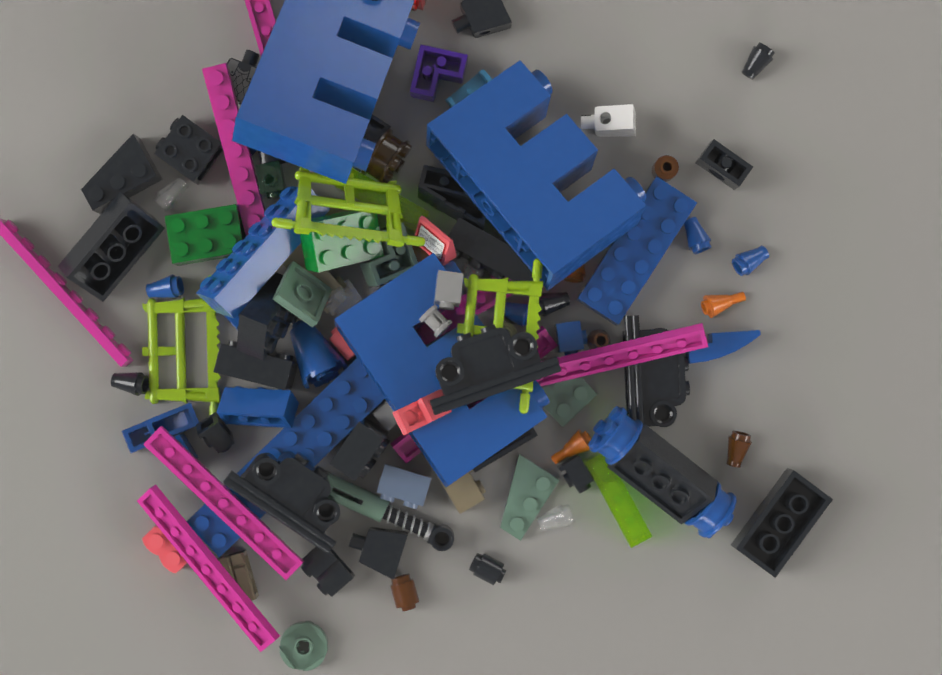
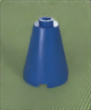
M299 320L292 325L289 333L304 388L310 389V384H314L315 388L322 386L339 376L338 371L341 368L345 370L348 367L342 356L315 326L311 327L303 320Z

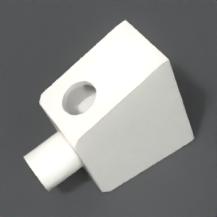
M634 105L595 107V115H581V129H595L596 135L600 137L636 136V112ZM605 119H611L608 124H602Z

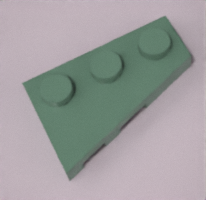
M519 454L500 528L521 541L558 484L559 479Z

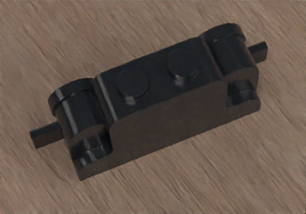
M639 315L624 316L625 331H622L623 342L668 331L665 328L640 330ZM684 353L624 367L626 410L630 418L640 420L648 427H668L675 422L677 418L675 406L683 404L686 400V395H690L689 381H685V371L689 370L688 357H684Z
M495 324L480 329L482 334L473 337L471 333L456 337L457 342L452 346L451 357L442 359L436 366L435 373L443 396L430 400L434 415L561 372L558 359L554 357L541 362L537 351L536 339L531 334L519 332L511 338L508 330L496 328Z
M290 451L282 453L278 459L270 453H261L256 456L246 471L240 476L231 470L223 484L328 554L336 541L326 535L325 531L339 519L340 507L335 498L330 495L331 485L328 479L329 473L320 466L315 468L308 463L309 459L300 452L294 454Z

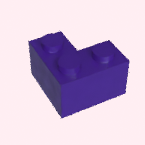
M420 44L410 88L411 97L434 102L439 79L463 84L468 55Z

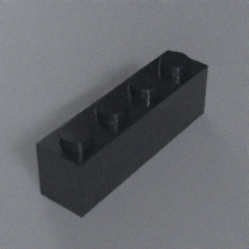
M459 217L448 235L453 240L457 259L463 257L469 261L468 264L479 271L481 269L486 270L490 273L489 276L492 279L508 277V281H533L532 272L510 245Z

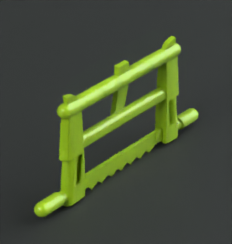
M300 167V171L295 173V178L299 180L297 198L294 201L297 205L295 221L285 218H273L271 221L273 227L293 228L296 234L309 235L310 232H317L322 236L325 234L331 237L337 235L341 239L345 236L350 240L354 237L359 241L362 239L368 242L374 240L377 243L386 241L387 245L402 247L404 243L405 245L419 247L425 244L423 237L403 236L400 220L403 215L399 201V193H401L402 188L400 185H397V181L393 180L383 183L355 179L354 173H350L347 183L344 184ZM311 182L344 187L345 200L311 195ZM354 188L386 193V205L355 201ZM311 205L386 215L387 232L312 222Z
M536 258L533 261V281H508V277L504 279H479L476 274H471L469 279L464 278V285L468 288L464 324L458 323L457 333L463 335L471 333L472 337L473 335L482 334L480 329L485 326L474 325L477 291L496 293L493 320L496 328H503L506 294L529 296L526 332L537 340L539 336L536 331L540 329L537 322L541 320L538 312L542 310L539 305V297H541L543 281H540L543 264L540 260ZM533 382L514 388L522 390L519 403V411L522 414H526L529 411V392H533Z
M185 297L179 300L157 302L154 298H150L147 304L142 303L143 309L148 315V347H142V356H149V391L145 394V400L150 399L152 404H157L159 400L182 401L186 404L188 400L210 402V415L217 412L218 403L221 400L220 387H218V380L221 379L219 373L214 372L219 352L217 345L220 343L217 337L220 334L217 329L220 323L216 318V312L202 298L185 300ZM206 312L208 388H187L185 313ZM157 313H175L176 347H158ZM176 355L177 388L159 389L158 356Z

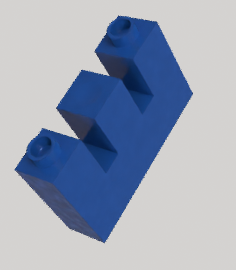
M285 0L237 113L232 141L344 184L348 181L352 167L366 172L376 143L363 138L397 46L411 50L421 23L408 18L414 0Z
M519 60L427 124L426 146L531 272L533 261L536 258L540 260L543 264L540 281H543V286L548 291L635 227L646 208L644 203L646 201V194L637 180L632 177L623 179L614 168L570 201L564 198L561 192L592 170L598 149L568 114L562 116L520 146L515 140L546 118L551 94L553 93L551 83L540 70L536 69L531 73L522 61Z
M434 253L334 319L335 327L393 412L441 389L435 373L436 366L442 359L451 357L452 346L457 342L456 337L463 335L457 333L456 327L426 347L415 331L426 324L419 319L434 305L438 270L462 273L453 260L443 266ZM437 305V306H438L437 310H438L440 313H442V312L445 311L444 309H440V308H439V305ZM475 314L474 325L484 326L477 314ZM533 381V392H529L530 404L529 411L526 414H522L519 411L520 393H522V390L513 388L487 397L471 409L467 405L452 409L451 413L409 433L445 487L461 478L547 418L542 408L548 405L550 401L537 381Z

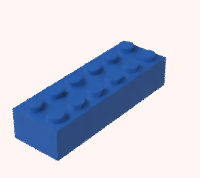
M656 177L651 182L645 192L646 201L644 203L646 208L639 223L611 244L576 299L614 325L620 324L697 204L696 201L659 177Z
M291 186L284 189L276 204L269 206L265 210V216L260 222L253 224L249 228V234L244 240H240L233 246V252L228 258H224L217 264V270L212 276L205 278L201 282L200 289L196 294L215 312L235 319L301 243L300 234L294 233L293 228H276L271 224L273 218H285L295 221L297 205L294 201L297 198L298 187ZM311 189V195L318 196V195ZM311 205V219L325 216L330 208Z

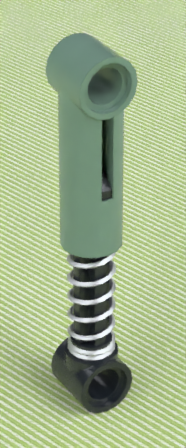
M328 472V479L331 485L330 495L335 498L338 504L379 523L382 519L387 520V523L391 522L395 527L400 526L402 530H409L410 534H417L418 538L422 536L437 551H446L453 545L454 532L448 525L426 523L423 521V518L419 520L415 515H408L407 511L402 512L400 508H393L392 504L389 505L390 501L381 499L380 496ZM333 487L336 488V489H338V490H340V491H343V492H345V493H347V494H349V495H351V496H354L355 498L353 499V498H351V497H349V496H347V495H345V494H342V493H340V492L334 490ZM445 532L448 534L449 540L441 544L437 542L436 534Z

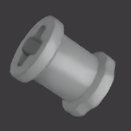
M434 304L419 320L425 322L435 332L434 336L437 338L453 322L447 320L437 310L438 306Z

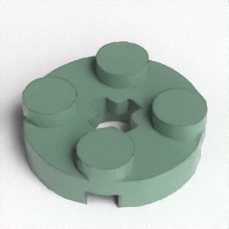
M311 621L292 624L283 633L280 641V656L284 663L292 669L313 670L323 662L328 651V639L325 632ZM299 641L309 642L308 652L298 649L300 646Z

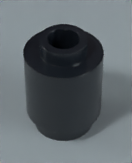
M477 553L469 568L470 571L474 572V576L492 585L496 582L501 583L506 573V570L503 569L504 563L484 553L483 555Z

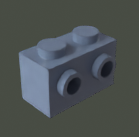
M385 464L377 493L381 494V499L394 502L395 498L404 501V506L417 509L418 505H424L432 478Z

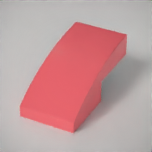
M441 389L393 412V416L403 436L452 412V410L434 415L430 400L443 396Z

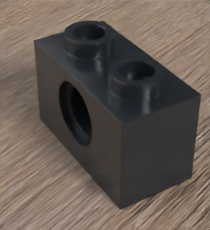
M715 139L707 145L695 162L733 190L741 186L753 168L752 165Z

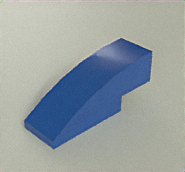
M760 330L709 333L708 347L685 352V356L688 357L689 364L721 358L746 346L760 336L761 332Z
M190 402L121 432L130 454L146 448L143 444L160 426H163L172 436L196 427L199 421Z

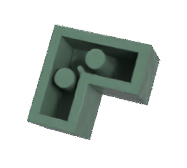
M401 223L403 236H406L408 234L404 223ZM387 227L380 229V231L387 232ZM382 241L384 256L360 263L367 285L379 286L395 279L416 265L418 261L412 245H405L404 243L402 247L387 245L386 241Z

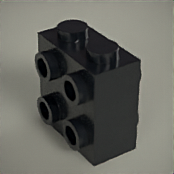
M182 115L180 119L176 118L172 122L170 133L166 138L160 139L156 145L157 151L154 154L199 185L223 152V148L219 140Z

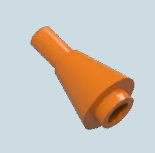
M744 292L733 295H704L703 301H701V308L705 315L713 318L733 304L746 301V296Z
M579 429L563 446V449L551 456V459L557 464L568 456L571 457L589 451L588 444L592 439L587 431L582 432Z

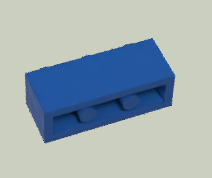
M235 386L234 388L224 387L217 414L225 424L292 428L299 402L291 390H272L263 387L252 389L242 386Z

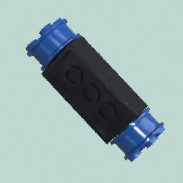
M616 406L605 420L601 419L596 423L593 428L595 434L588 444L590 451L599 452L603 455L605 462L608 464L607 468L681 525L683 523L688 526L693 525L698 529L701 537L711 538L723 526H728L734 518L732 513L737 502L736 495L722 490L721 484L646 424L640 420L630 418L624 407Z

